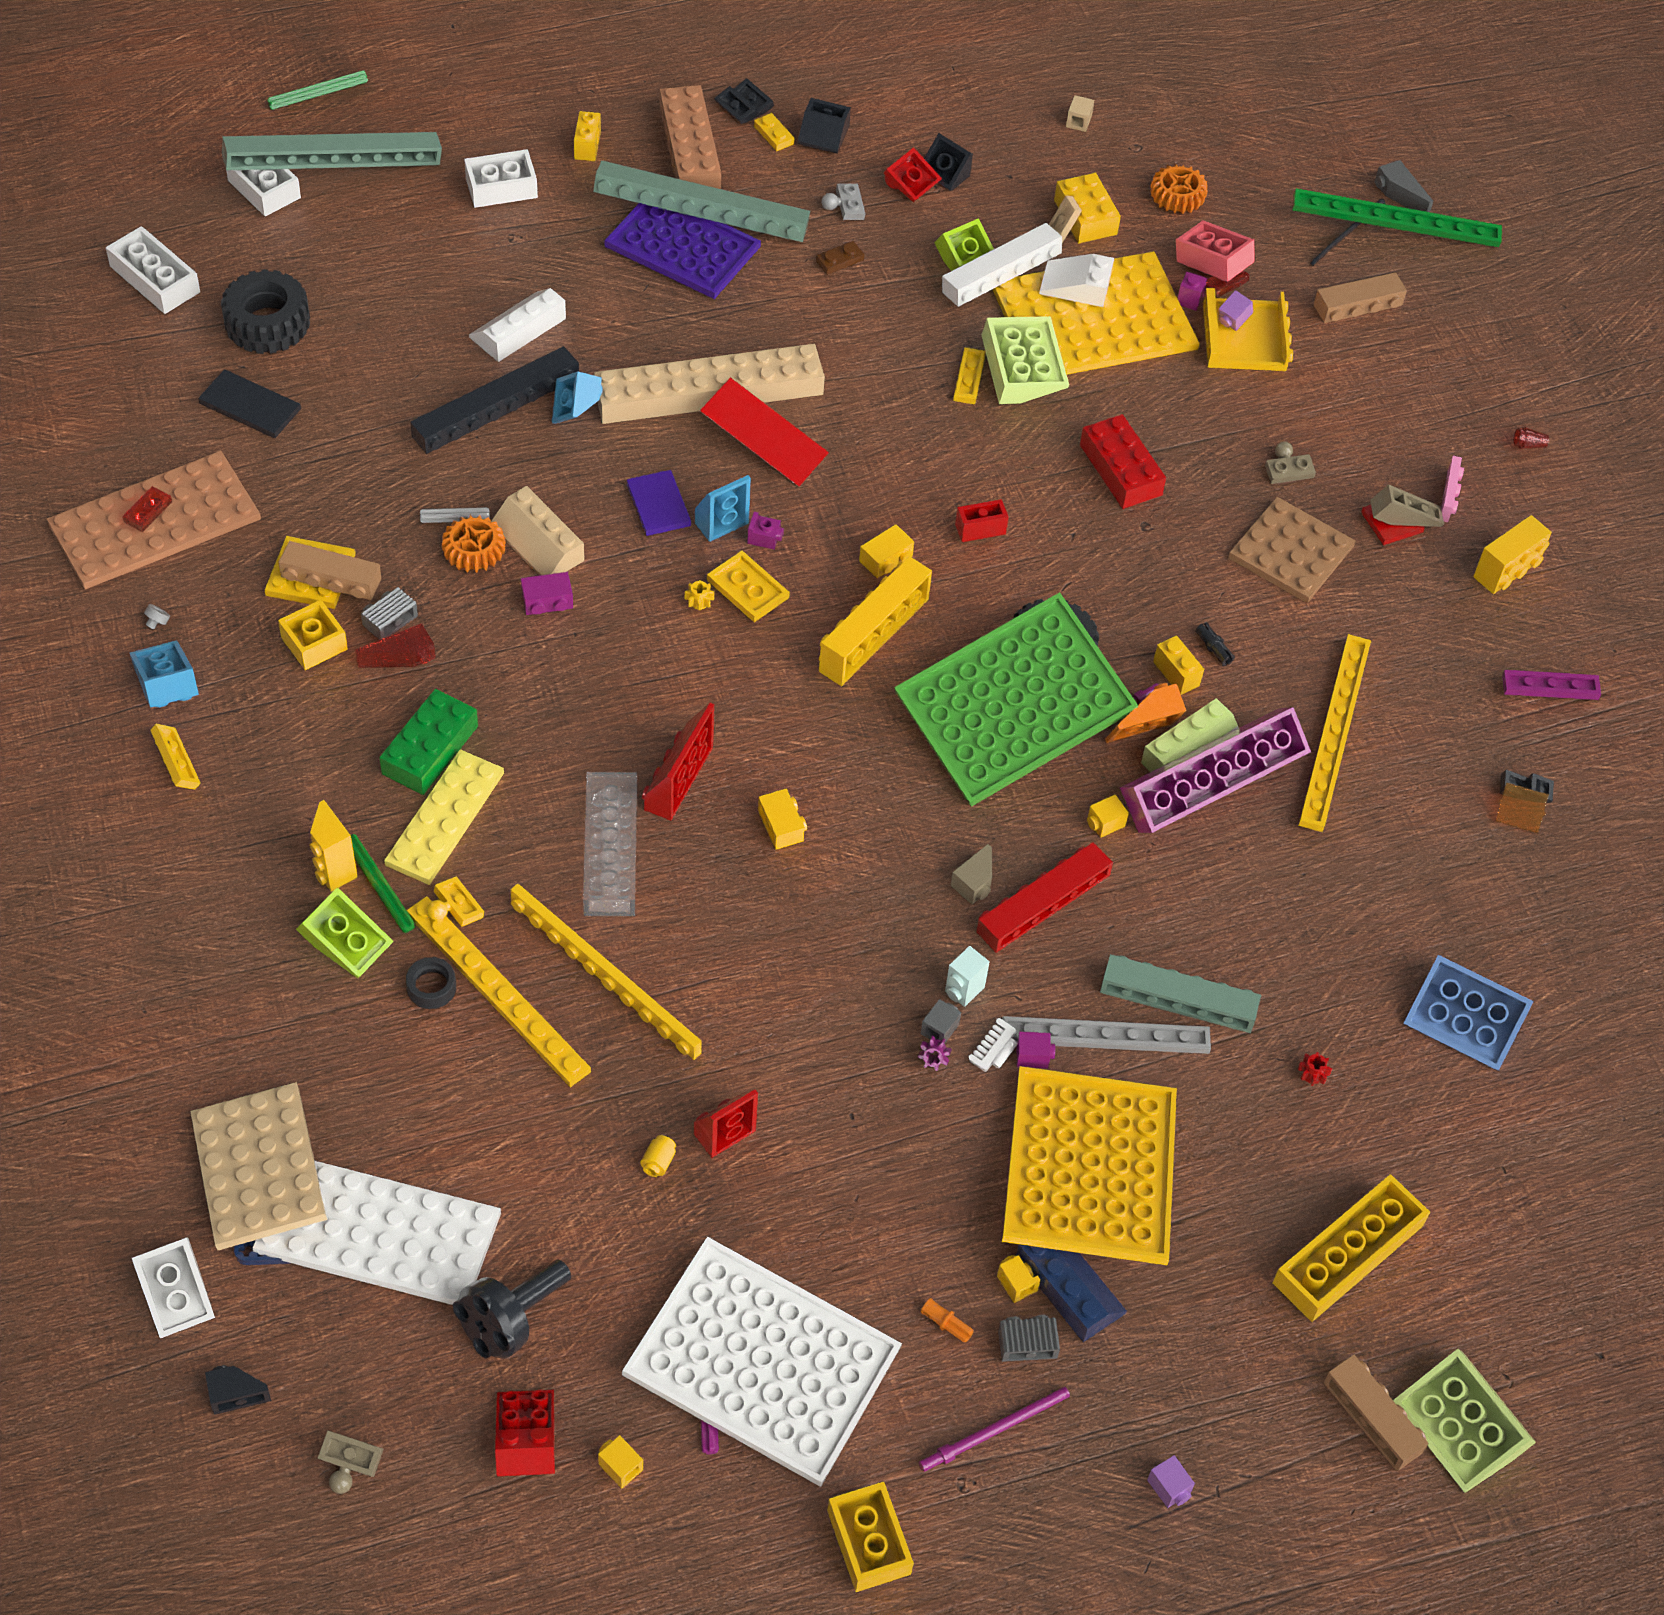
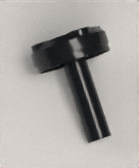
M556 1259L511 1291L501 1282L489 1277L476 1280L463 1288L458 1300L453 1303V1311L460 1320L465 1333L472 1341L476 1352L483 1358L493 1356L506 1359L519 1351L529 1338V1324L525 1311L571 1279L570 1270L563 1261Z

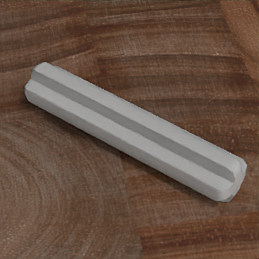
M487 507L421 509L420 520L422 523L453 522V520L460 522L461 516L464 519H468L470 514L473 518L481 515L484 520L488 517L490 518V513Z

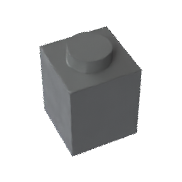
M939 999L922 1021L921 1035L928 1039H931L932 1036L937 1040L946 1039V1043L959 1026L961 1012L953 1004L945 1003Z

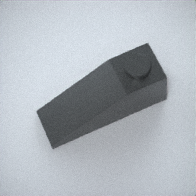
M1401 160L1379 166L1375 184L1385 196L1409 209L1425 212L1431 211L1433 200Z

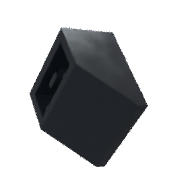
M810 98L804 112L798 144L838 154L850 127L851 107Z

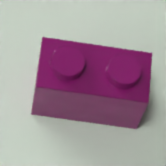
M568 572L521 578V591L526 615L564 611L573 608V593Z

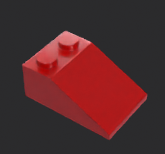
M755 1089L739 1094L732 1099H725L716 1109L709 1113H702L695 1120L694 1135L711 1158L756 1131L758 1092Z

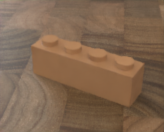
M1395 272L1317 290L1314 307L1324 323L1402 306L1407 290Z
M289 541L279 560L281 577L287 580L306 583L313 587L318 586L337 593L353 595L356 598L372 600L381 581L380 564L292 541Z
M1353 1355L1328 1373L1324 1381L1325 1386L1397 1472L1423 1454L1429 1444L1425 1434L1420 1428L1415 1427L1411 1423L1406 1411L1400 1405L1395 1404L1390 1398L1386 1387L1374 1379L1370 1374L1368 1366L1363 1361H1359Z

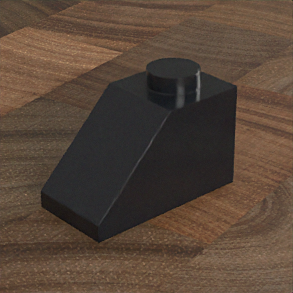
M222 1365L213 1368L212 1371L205 1372L210 1404L214 1415L271 1401L267 1384L236 1366L228 1367Z

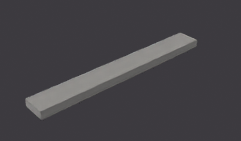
M1002 1017L1003 1021L1015 1028L1016 1034L1012 1039L1016 1042L1019 1031L1051 1033V1043H1055V1046L1203 1054H1209L1211 1050L1210 1027Z

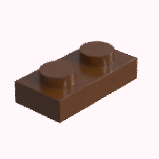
M854 241L816 255V262L827 275L864 261V253Z

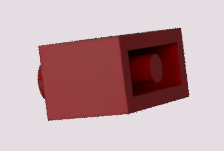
M1002 499L957 507L955 526L961 542L1006 534L1009 516Z

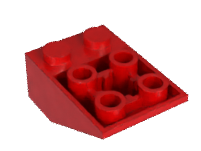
M554 1390L497 1392L495 1438L497 1476L555 1474Z

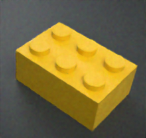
M1096 173L1057 181L1054 201L1058 208L1065 196H1073L1082 210L1071 228L1078 244L1118 234L1121 216Z
M1532 515L1484 548L1473 577L1492 594H1495L1500 589L1505 590L1514 579L1522 578L1531 567L1536 568L1543 561L1544 557L1542 555L1550 544L1548 540L1552 532Z
M884 1482L829 1499L827 1512L855 1592L911 1575L914 1562Z

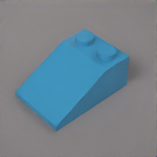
M749 475L708 493L695 508V524L709 542L749 524L751 481Z
M177 640L129 653L150 708L164 707L170 702L177 700L186 701L191 699L192 696L199 695L193 668Z

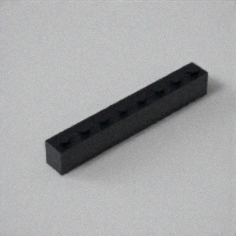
M564 346L410 421L412 438L426 454L437 450L492 421L498 420L512 411H516L530 402L536 401L550 392H554L556 379L579 372V362Z

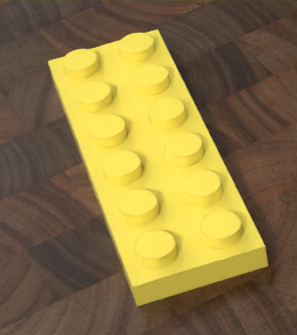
M459 750L384 860L385 866L430 885L503 776L504 768Z

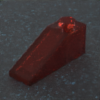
M422 623L355 650L359 668L415 667L420 664H426L436 658L434 643Z

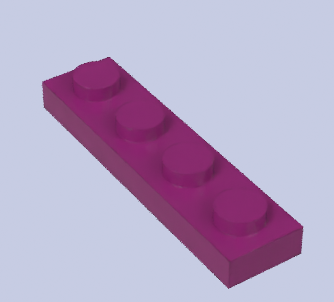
M1504 670L1502 674L1504 695L1599 700L1601 696L1599 675Z

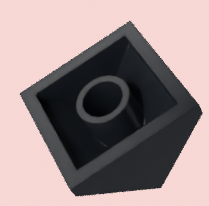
M938 133L924 158L942 178L938 183L952 191L970 177L973 154Z

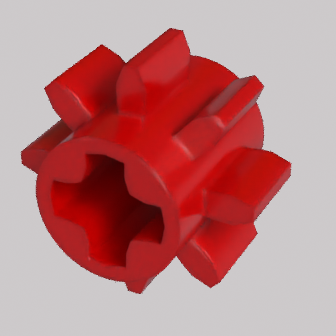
M1319 1052L1311 1056L1306 1053L1303 1062H1300L1298 1070L1303 1071L1301 1080L1311 1083V1086L1319 1082L1325 1084L1327 1076H1330L1332 1068L1327 1066L1329 1058L1323 1057Z

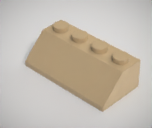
M528 486L508 496L491 521L497 522L498 527L503 530L506 542L539 576L567 572L584 561V543Z

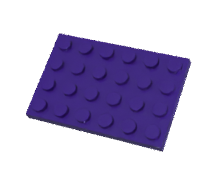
M639 203L605 239V247L715 299L761 247V241L724 223Z

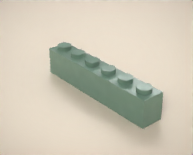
M1111 954L1100 993L1247 1033L1252 1031L1261 998L1260 994L1248 989L1242 990L1230 987L1225 983L1204 980L1199 976H1189L1173 969H1163L1147 962L1141 963L1124 956Z

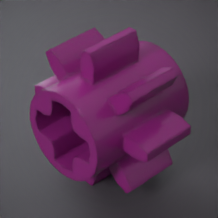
M932 1036L929 1043L922 1041L920 1047L924 1051L919 1052L918 1058L924 1060L925 1068L930 1066L938 1071L941 1063L944 1065L948 1064L949 1059L946 1056L950 1055L952 1049L946 1048L944 1044L946 1039L937 1040ZM934 1051H937L938 1053L935 1054V1056L931 1054Z

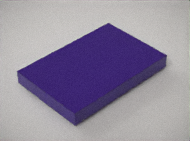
M671 470L627 479V487L646 536L691 526L689 514Z

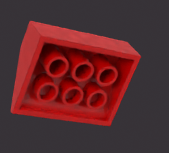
M713 703L706 705L686 723L682 731L679 730L677 732L674 746L666 751L663 765L661 768H656L653 782L650 786L647 785L643 791L642 799L644 800L645 811L670 821L673 819L713 749Z

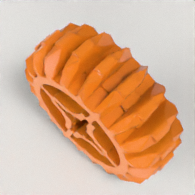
M1175 164L1173 167L1167 165L1166 168H1160L1155 173L1150 186L1151 197L1154 198V203H1158L1159 208L1165 207L1166 211L1172 210L1174 214L1176 211L1184 214L1185 211L1191 213L1193 209L1198 210L1205 202L1208 192L1207 181H1205L1204 175H1200L1199 170L1193 171L1192 166L1186 168L1184 164L1182 167Z
M470 514L468 519H464L461 516L460 522L453 520L452 526H447L446 532L443 533L442 550L446 560H449L451 566L456 565L458 570L465 568L467 573L470 569H474L476 573L481 568L487 571L488 565L495 567L496 561H501L502 555L505 552L506 540L503 530L498 527L497 522H491L489 517L483 520L481 515L473 518Z

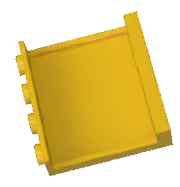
M1206 288L1203 300L1208 368L1286 371L1288 363L1293 360V349L1289 348L1292 335L1288 333L1290 317H1286L1288 301H1285L1284 292H1280L1278 301L1251 300L1253 302V314L1235 331L1231 327H1225L1219 320V308L1227 299L1216 298L1215 288Z

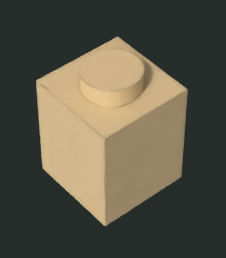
M1074 95L1068 111L1066 127L1086 132L1092 117L1095 100Z

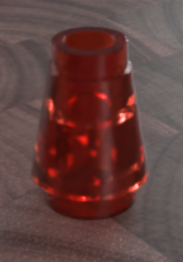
M1522 427L1516 429L1513 443L1519 449L1546 448L1549 443V436L1530 428Z

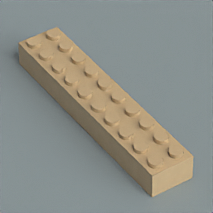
M815 344L594 372V376L602 377L601 385L603 390L599 401H597L602 424L700 411L730 377L764 403L823 395L825 378Z

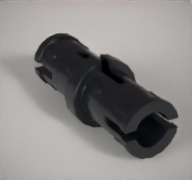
M1204 622V625L1203 623L1196 628L1195 632L1205 642L1207 650L1213 652L1223 666L1229 665L1235 659L1234 654L1223 643L1224 639L1218 636L1207 622Z

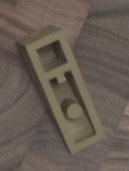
M1389 484L1370 500L1373 518L1390 525L1435 527L1444 525L1441 506Z

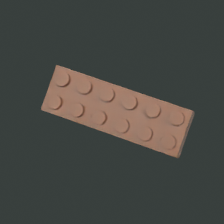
M701 85L660 89V112L675 178L721 189V169Z

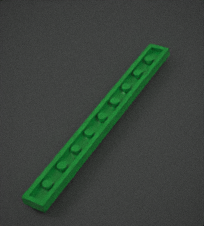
M1297 188L1293 193V211L1499 247L1502 243V225Z

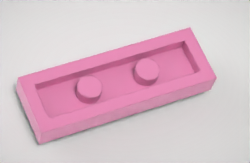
M1453 456L1447 471L1441 506L1444 522H1448L1450 515L1455 514L1458 501L1455 500V497L1458 498L1461 484L1457 483L1461 481L1464 468L1460 467L1461 457Z

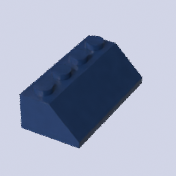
M1019 1244L1016 1256L1019 1255L1023 1263H1028L1032 1269L1033 1277L1038 1275L1040 1278L1039 1288L1082 1342H1085L1127 1313V1310L1080 1253Z

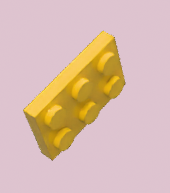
M740 551L707 574V581L753 622H756L789 599L790 592L743 551Z

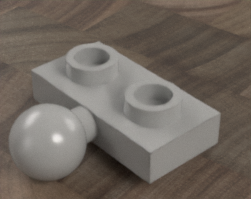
M837 184V196L833 193H827L823 196L822 206L827 210H833L840 206L843 220H864L865 210L858 184Z

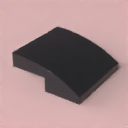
M747 78L734 89L729 86L714 98L723 109L741 124L752 121L775 106L773 100Z

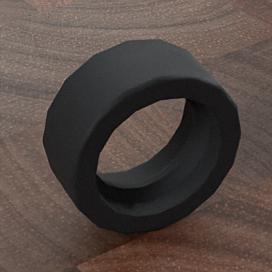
M425 957L416 961L406 974L407 993L411 1001L417 1006L426 1009L440 1008L450 1002L456 992L455 971L451 964L437 957ZM427 973H438L446 978L447 984L436 993H424L417 989L416 980Z

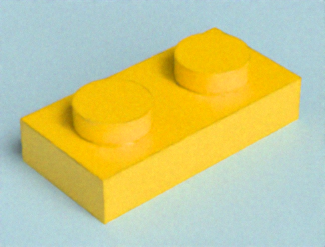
M772 113L754 120V127L776 152L794 144V137Z

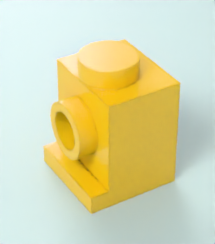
M1014 1255L1008 1256L1000 1263L997 1277L1013 1303L1038 1291L1040 1278L1038 1275L1033 1277L1031 1267L1028 1263H1023L1019 1255L1016 1257Z

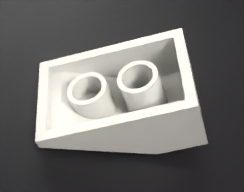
M1088 254L1049 260L1039 294L1103 307L1114 258Z
M188 1237L132 1258L160 1338L215 1318Z

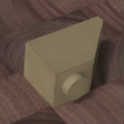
M989 844L957 868L952 874L951 887L971 904H974L979 899L983 900L991 891L992 847Z

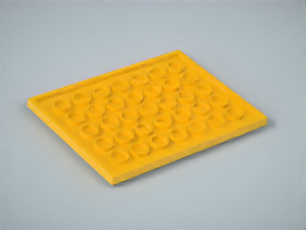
M1154 251L1114 259L1103 307L1039 294L1045 271L1016 276L992 289L1004 317L1051 316L1066 375L1198 350L1200 343Z
M1020 1066L1002 1242L1168 1265L1177 1088Z

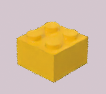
M322 600L278 620L281 638L304 670L348 650L345 631Z

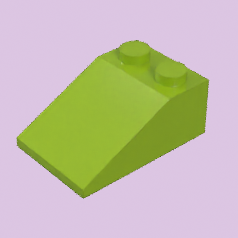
M979 218L943 233L934 242L944 263L951 271L994 250Z
M338 887L296 928L311 945L356 978H359L393 942Z

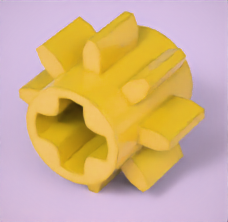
M701 580L693 584L689 583V590L685 591L688 607L698 610L710 607V600H714V591H711L710 583L706 584Z

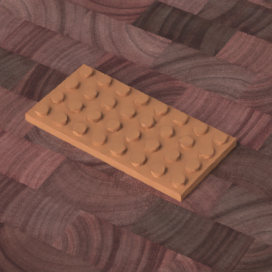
M219 451L47 518V523L84 589H88L261 519V516L222 451Z

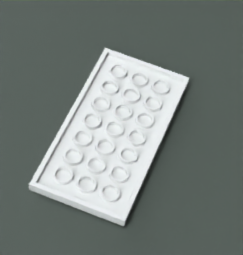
M315 1161L327 1220L257 1239L253 1246V1252H257L262 1256L265 1254L268 1257L280 1258L285 1262L453 1305L458 1300L461 1290L478 1278L501 1215V1208Z

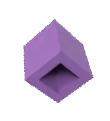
M1236 290L1219 308L1220 322L1225 327H1231L1235 331L1253 314V302Z
M1175 1455L1153 1468L1147 1479L1167 1508L1175 1503L1180 1506L1188 1501L1192 1496L1191 1491L1195 1484Z

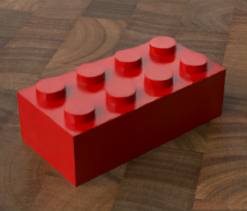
M1123 414L1083 427L1080 446L1122 509L1163 495L1166 476Z

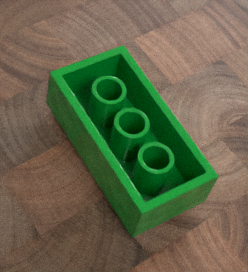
M435 688L379 757L382 775L424 795L477 729V709Z

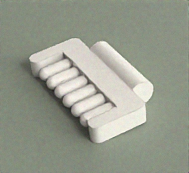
M1000 1018L996 1020L997 1025L992 1027L996 1032L989 1030V1034L995 1039L986 1035L985 1039L988 1042L985 1040L981 1041L984 1047L981 1045L977 1046L980 1052L974 1050V1055H969V1061L985 1072L992 1065L999 1069L1018 1044L1012 1039L1016 1034L1015 1028Z

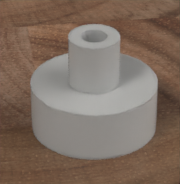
M149 604L144 612L149 617L146 625L152 629H155L158 623L166 625L170 618L167 612L152 604Z

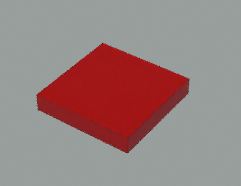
M1371 505L1362 507V515L1383 545L1423 533L1424 526L1390 525L1373 518Z

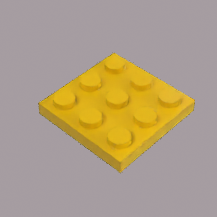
M286 536L266 585L265 595L310 605L322 600L327 608L335 609L341 592L337 593L318 586L313 587L306 583L290 581L281 577L279 560L289 541L355 557V549Z

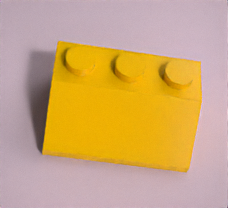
M323 800L319 802L310 831L312 839L310 848L315 856L312 860L317 868L315 872L316 878L321 885L326 884L332 892L337 887L339 888L357 878L351 835Z

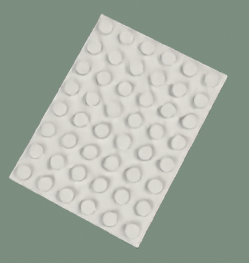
M707 1237L622 1370V1375L821 1487L901 1348L902 1343Z

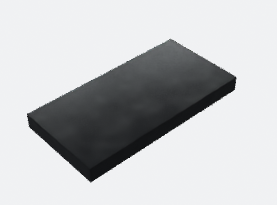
M226 369L220 373L198 398L199 404L273 438H276L301 410L300 403Z

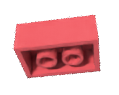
M1202 220L1176 239L1177 262L1228 282L1254 262V239Z

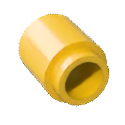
M658 1135L656 1139L651 1141L640 1162L643 1171L647 1175L657 1177L665 1174L676 1153L675 1142L663 1135Z

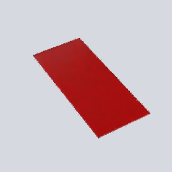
M731 377L700 410L797 486H800L829 454L823 447Z

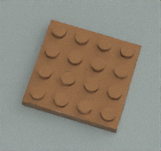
M1277 497L1231 550L1228 558L1308 603L1352 550L1356 540Z

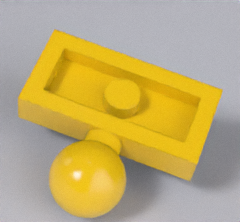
M457 876L435 885L434 893L440 900H434L428 905L427 913L431 919H444L449 911L460 926L463 927L483 918L484 910Z

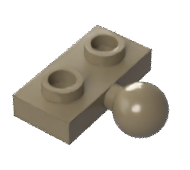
M1286 441L1278 443L1275 448V454L1280 459L1267 460L1265 464L1271 484L1314 478L1316 474L1310 454L1291 457L1293 447Z
M327 1430L318 1459L340 1466L339 1470L334 1472L329 1479L331 1490L337 1494L348 1492L353 1482L350 1475L351 1470L374 1477L384 1449Z

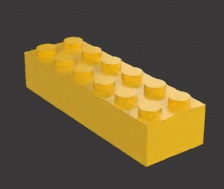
M910 556L903 563H898L894 572L889 577L885 576L879 586L874 591L871 590L860 605L853 607L850 615L845 620H840L835 629L822 638L820 642L819 672L842 687L928 601L932 570Z
M1390 1174L1280 1267L1273 1284L1313 1322L1422 1228L1430 1211Z

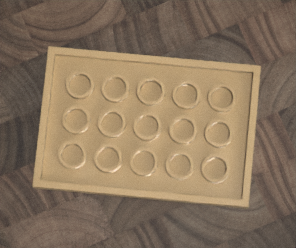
M297 1082L190 1111L217 1250L327 1220Z

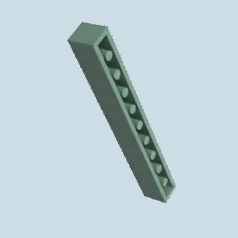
M436 132L223 136L222 157L226 170L440 165L442 151Z
M602 160L595 177L593 192L799 242H803L810 216L809 210Z

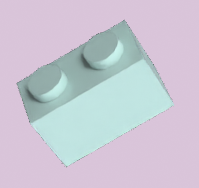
M971 946L949 965L945 988L949 998L954 1002H959L964 1007L985 988L989 961Z

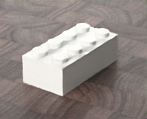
M142 226L106 247L110 267L164 314L200 293L197 273Z

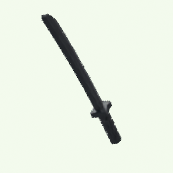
M1379 199L1377 202H1375L1386 204L1384 199ZM1354 222L1314 258L1310 264L1314 266L1361 223Z

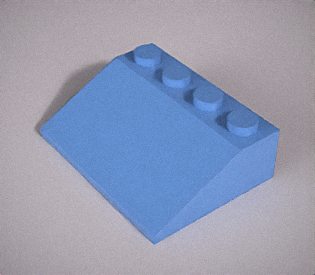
M1438 955L1403 1024L1499 1071L1534 1001Z

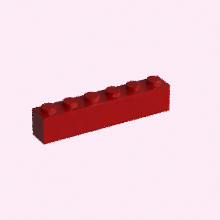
M1094 842L1086 847H1080L1072 857L1067 860L1062 859L1054 869L1048 873L1046 871L1041 873L1036 881L1030 885H1023L1015 895L1010 898H1004L996 908L983 912L978 918L977 934L997 953L1109 877L1113 862Z

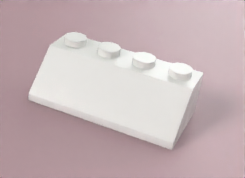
M551 288L537 291L469 334V338L499 362L565 320V300Z

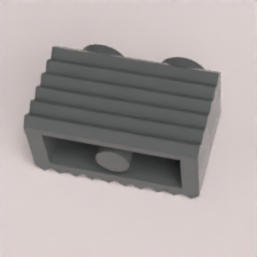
M399 587L392 591H386L380 600L373 605L368 604L365 606L361 613L362 625L382 642L418 616L416 602L400 590Z
M1038 1315L1029 1320H1021L1019 1317H1008L1000 1321L998 1335L1002 1362L1058 1358L1060 1346L1056 1318Z

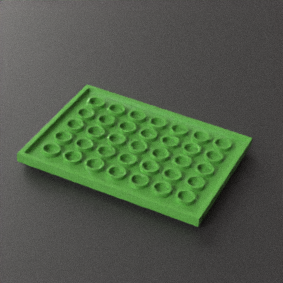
M1060 592L894 687L895 693L970 807L1123 719L1134 709L1138 708L1136 701Z

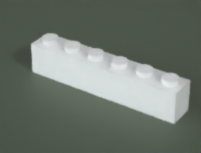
M1045 223L943 275L942 293L959 307L1061 254L1062 236Z

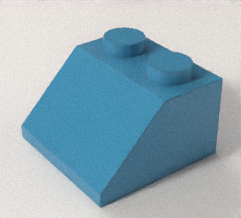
M575 372L557 378L552 423L557 424L576 418L599 401L603 390L601 385L602 377Z

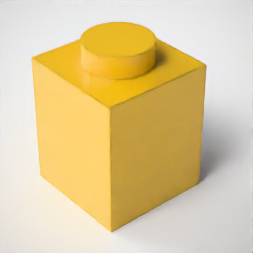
M1113 795L1090 806L1087 822L1089 827L1093 831L1095 830L1101 838L1125 827L1129 812L1118 797Z
M620 1435L614 1441L608 1440L600 1448L598 1454L600 1467L621 1489L643 1471V1459Z

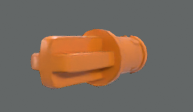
M929 1298L922 1307L921 1313L940 1326L939 1329L942 1331L946 1329L962 1342H967L973 1335V1329L955 1317V1312H949L932 1298Z

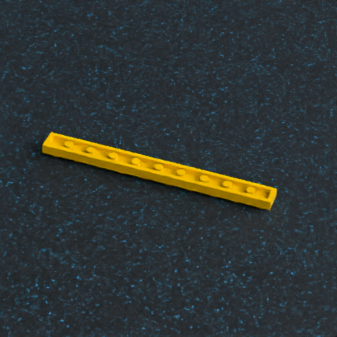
M1350 634L1347 636L1299 826L1320 832L1324 830L1371 640Z
M516 884L510 889L511 905L518 913L523 912L534 927L545 931L553 943H559L570 958L581 962L584 969L590 975L595 974L606 989L617 993L626 1006H632L643 1021L653 1024L657 1028L658 1033L663 1038H669L675 1043L676 1048L683 1055H689L695 1060L701 1054L702 1041L522 886Z
M427 896L407 910L420 930L569 1087H572L591 1073V1067L447 916L441 920H433L429 917L427 908L432 901Z

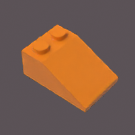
M1163 683L1155 686L1154 691L1147 695L1138 705V708L1127 715L1105 738L1106 743L1173 725L1186 712L1177 684L1168 686V683Z

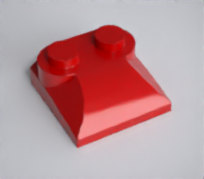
M914 147L884 172L886 184L893 189H899L913 203L942 179Z

